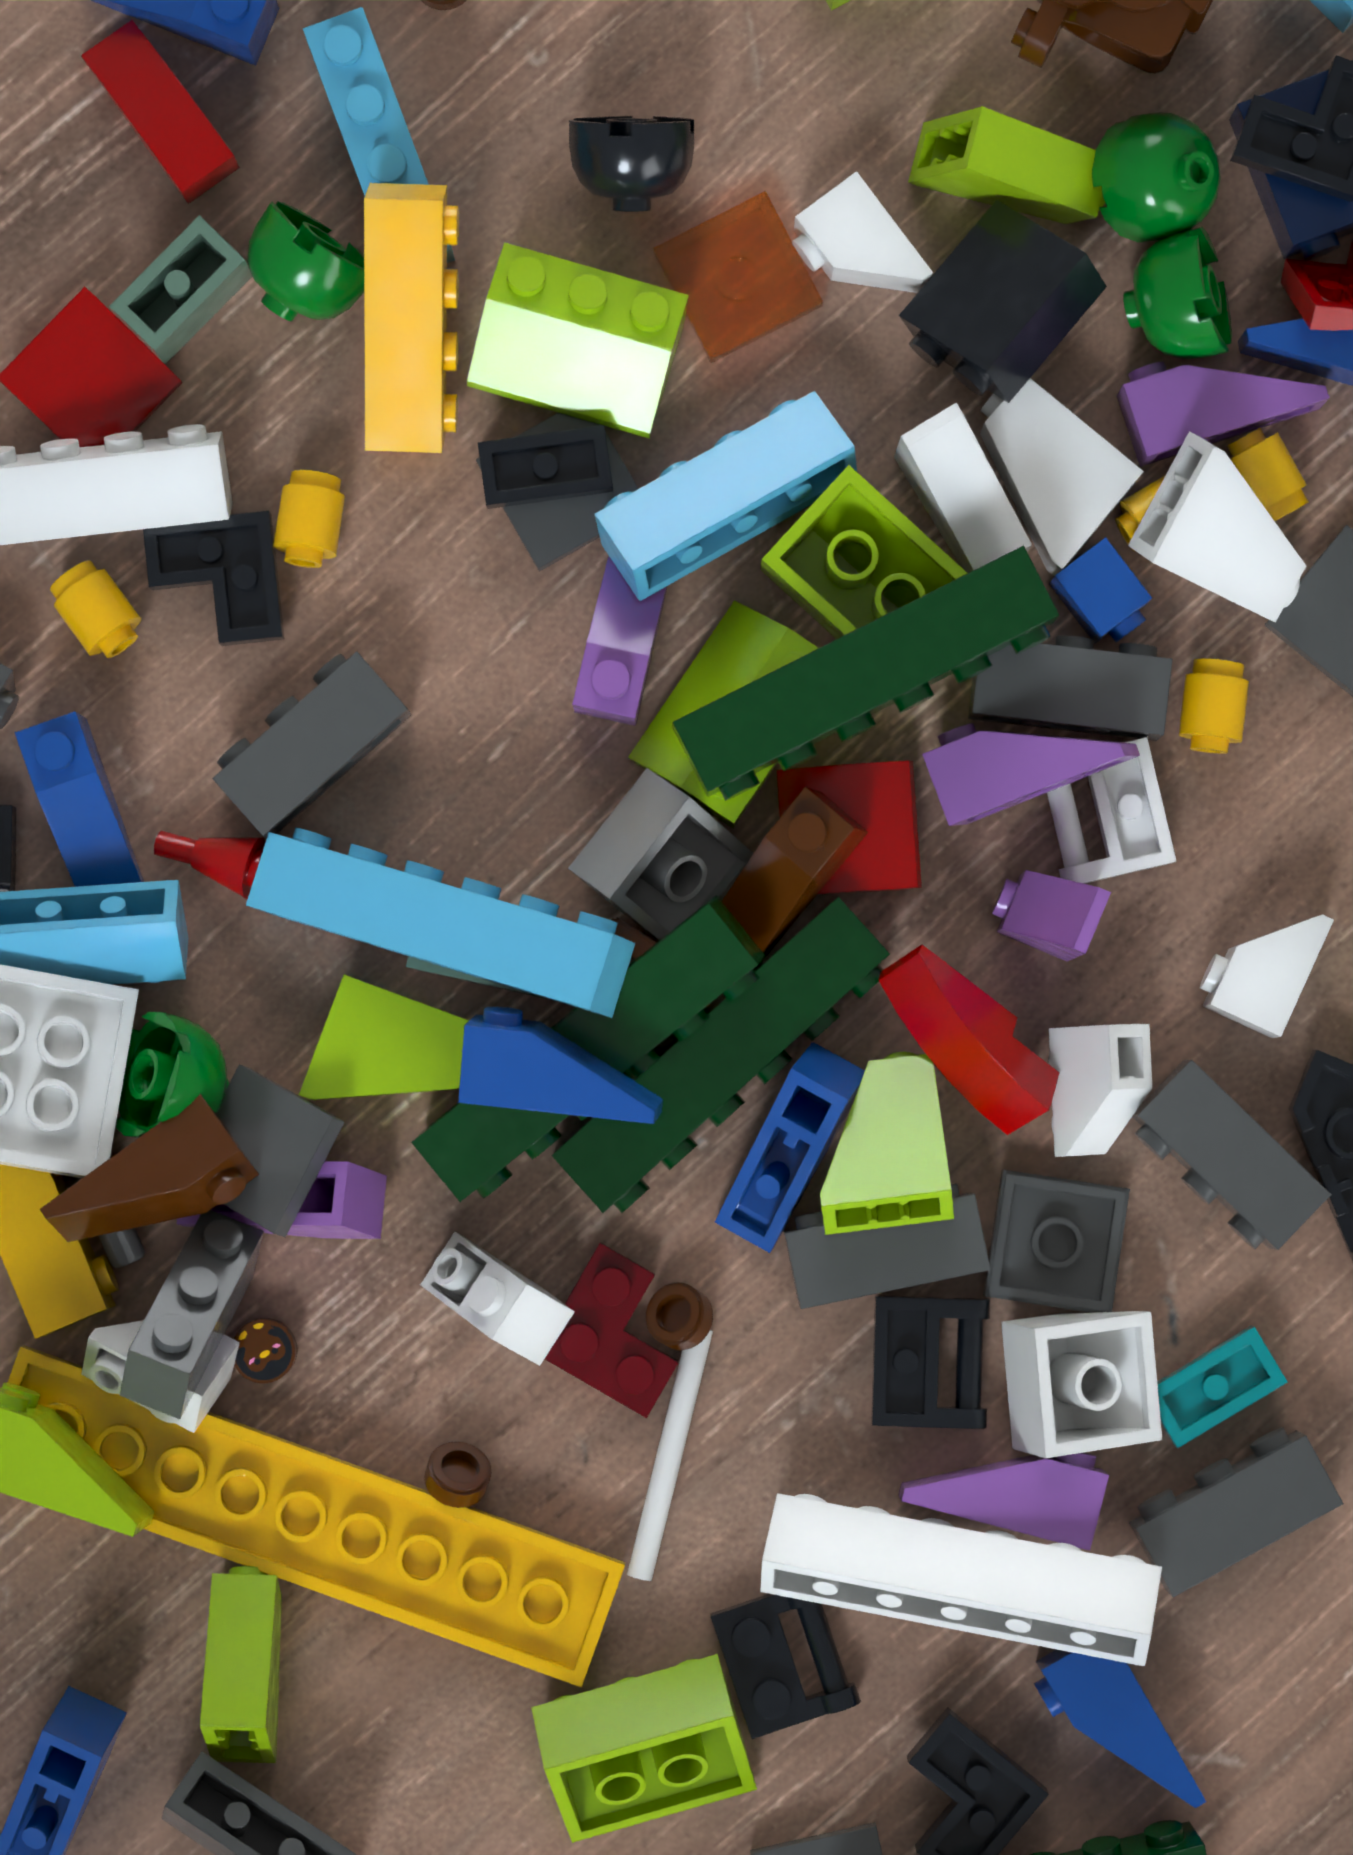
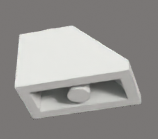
M857 171L795 216L794 232L798 236L792 240L795 250L810 270L815 272L821 267L831 281L918 293L933 275L932 270Z
M1322 914L1229 948L1225 957L1215 954L1200 984V989L1209 992L1203 1007L1270 1038L1281 1037L1334 919Z

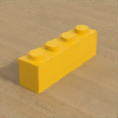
M369 183L364 197L365 451L442 453L446 432H457L458 395L446 394V371H457L458 332H446L447 308L458 307L459 274L458 269H447V245H458L459 206L447 205V185Z
M0 1164V1256L34 1338L46 1336L116 1306L111 1293L118 1291L119 1287L106 1256L102 1255L96 1258L88 1238L67 1242L40 1211V1208L67 1190L62 1175Z

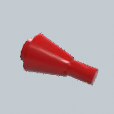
M160 831L155 839L154 855L191 864V867L248 899L266 841L263 837H214L196 840Z

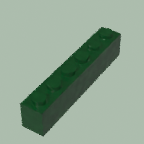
M1023 545L673 721L672 728L707 797L721 791L726 801L760 784L755 773L777 762L780 763L783 771H787L813 758L818 754L814 744L837 732L841 742L847 741L876 725L872 714L894 703L900 713L934 696L930 685L952 674L959 684L986 671L993 666L988 657L989 655L1009 645L1012 646L1015 654H1019L1051 637L1046 627L1055 622L1059 613Z
M715 895L629 964L612 1018L576 1007L553 1025L551 1029L634 1080L660 1058L653 1049L672 1033L681 1042L702 1026L710 1018L703 1008L723 993L728 1001L731 1002L751 987L760 978L754 971V968L759 965L765 954L718 896ZM456 1103L426 1127L411 1143L459 1202L463 1201L475 1190L484 1199L513 1175L506 1166L524 1151L533 1160L562 1136L555 1126L569 1115ZM577 1116L581 1121L586 1118L584 1116Z
M837 897L755 971L760 978L751 987L731 1002L725 998L708 1014L710 1018L683 1041H678L635 1080V1082L663 1099L662 1113L654 1124L592 1118L551 1156L602 1213L613 1204L623 1213L650 1189L642 1179L660 1161L668 1170H671L698 1145L690 1137L691 1133L708 1118L716 1127L721 1125L745 1103L737 1093L755 1076L765 1085L793 1059L784 1049L803 1032L811 1041L815 1040L835 1022L840 1015L832 1006L846 993L852 990L860 999L879 982L881 971L884 970L880 963L890 953L846 904Z

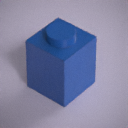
M1106 537L1057 573L1049 583L1084 631L1094 640V644L1108 634L1117 643L1146 621L1140 610L1152 599L1151 595Z

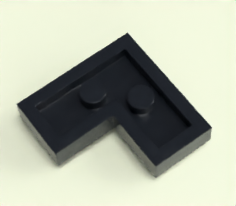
M1335 56L1314 115L1254 94L1230 161L1352 202L1353 61Z
M270 511L232 514L229 520L143 529L149 588L151 590L213 584L218 641L221 646L285 639L276 552L273 547L272 514Z
M948 1707L907 1755L910 1765L953 1799L915 1844L916 1853L919 1855H999L1049 1795L1047 1788Z

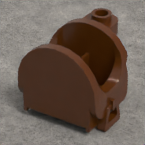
M1037 0L1041 4L1038 12L1027 7L1011 43L1021 48L1018 55L1019 58L1042 68L1061 29L1064 28L1097 49L1144 72L1156 74L1162 72L1169 65L1185 30L1192 35L1199 31L1213 0Z

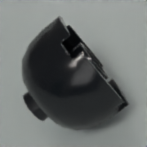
M633 116L574 118L569 120V149L572 167L580 183L592 194L613 199L614 211H650L651 198L672 194L683 184L692 166L694 119L653 116V119L632 118Z

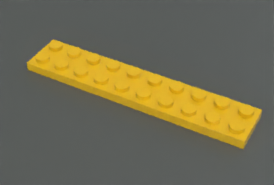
M25 1345L20 1347L7 1383L22 1386L41 1394L38 1404L54 1409L155 1511L151 1524L144 1528L145 1530L244 1566L258 1567L259 1571L263 1573L277 1575V1578L582 1688L626 1562L471 1506L456 1508L444 1505L432 1497L429 1491L211 1412L207 1413L193 1433L175 1423L161 1421L148 1409L119 1394L108 1393L100 1389L91 1379L81 1375L83 1366Z

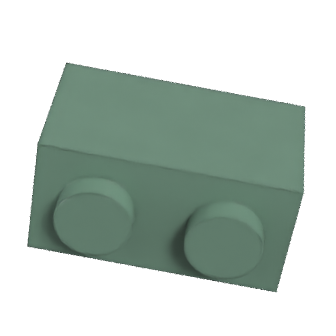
M199 215L109 307L116 317L166 365L252 278L246 260Z

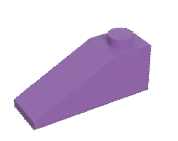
M1163 361L1152 363L1128 374L1130 382L1123 384L1117 394V399L1140 467L1176 456L1189 431L1213 444L1254 431L1260 427L1263 428L1318 410L1330 398L1325 385L1190 365H1181L1167 370Z
M609 556L586 642L572 705L575 713L636 726L668 586L639 601Z
M973 723L957 727L939 735L938 740L941 747L922 754L949 826L970 824L1140 756L1138 748L1134 743L1006 731L976 732Z
M1025 870L1020 874L1017 883L1006 879L992 911L993 915L1002 918L997 933L1064 961L1072 960L1086 954L1111 892L1100 887Z
M325 1161L287 1235L335 1239H381L387 1176L348 1161ZM224 1204L216 1205L211 1209L214 1212L260 1229L264 1233L273 1234ZM201 1214L177 1219V1224L194 1227Z
M1086 1452L1051 1458L1029 1455L902 1482L898 1496L902 1502L1058 1543L1071 1544L1077 1548L1090 1551L1109 1474L1103 1469L1094 1467L1097 1456Z

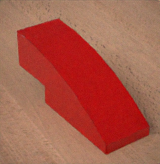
M133 20L127 22L81 55L89 69L188 204L240 168L235 156Z
M923 944L881 971L879 983L921 1049L970 1104L1001 1131L1009 1135L1050 1110L1060 1072L1013 1037L1018 1017Z

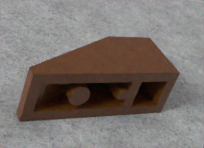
M807 787L802 790L763 838L722 900V903L765 954L761 962L868 834L867 830L821 791Z
M200 1094L179 1115L157 1124L40 1208V1211L67 1242L206 1213L216 1205L228 1203L238 1197L245 1189L246 1184L258 1176L259 1173L221 1119Z

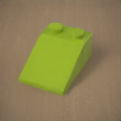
M3 1383L2 1388H0V1493L134 1537L151 1524L155 1511L54 1409L38 1404L41 1394L22 1386Z

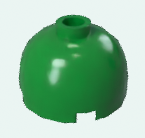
M1163 112L1131 116L1126 121L1116 122L1108 128L1096 148L1092 168L1093 187L1102 186L1103 199L1107 207H1099L1104 220L1119 236L1138 243L1161 240L1193 229L1208 215L1215 203L1221 179L1219 158L1211 139L1190 120L1173 113Z
M277 201L276 205L273 202L269 204L258 221L248 245L247 262L251 275L255 282L266 291L261 302L273 313L290 322L294 321L298 313L315 320L335 318L349 310L364 293V254L350 242L345 249L328 234L332 231L330 228L306 213L280 201Z
M1203 227L1174 234L1153 244L1141 255L1134 268V289L1124 291L1123 293L1125 313L1132 329L1142 327L1152 346L1167 356L1179 359L1204 358L1229 351L1227 345L1232 343L1231 316L1224 281L1217 282L1215 272L1210 263L1218 262V258L1209 234Z
M148 1012L143 1015L142 1018L149 1020V1022L140 1031L132 1029L119 1103L121 1117H117L115 1126L124 1136L136 1139L160 1122L179 1115L200 1094L217 1114L229 1085L227 1067L220 1045L199 1024L164 1012Z

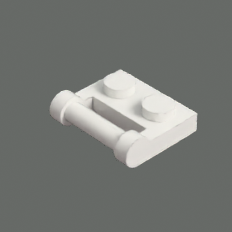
M1147 737L1124 742L1136 744L1140 756L1088 776L1107 858L1089 862L1071 783L1047 793L1064 868L1059 869L1060 878L1086 884L1176 862Z

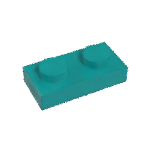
M1249 1326L1157 1381L1161 1424L1175 1447H1181L1288 1383L1254 1326Z

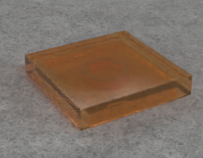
M766 191L653 248V253L672 290L689 295L686 317L710 363L823 307V300L796 248L793 246Z

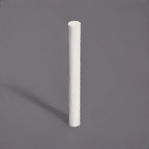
M712 1330L709 1331L705 1339L697 1346L682 1350L627 1572V1575L646 1581H652L713 1334Z

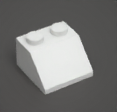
M1151 1312L1059 1313L1001 1322L1012 1448L1014 1450L1043 1458H1051L1162 1440Z

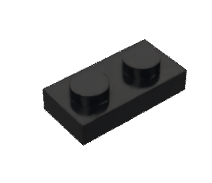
M604 425L478 442L487 509L613 492Z

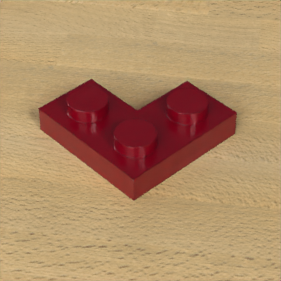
M600 1242L565 1302V1305L575 1312L548 1352L545 1360L647 1418L679 1361L624 1330L653 1280L655 1273Z

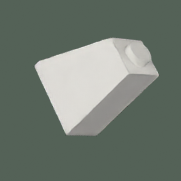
M1030 378L1010 403L992 394L980 410L989 417L985 421L980 435L1046 570L1055 576L1068 565L1133 487L1144 471Z
M957 403L900 437L894 458L958 563L967 573L1023 545L1026 551H1029L1032 543Z
M1189 431L1128 546L1152 563L1276 623L1283 608L1287 607L1296 597L1300 587V577L1306 565L1225 451Z

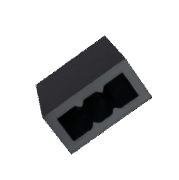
M996 200L899 314V317L914 336L909 345L923 360L936 368L942 362H945L954 368L953 374L972 392L982 396L986 390H989L1007 403H1010L1107 286L1084 251Z

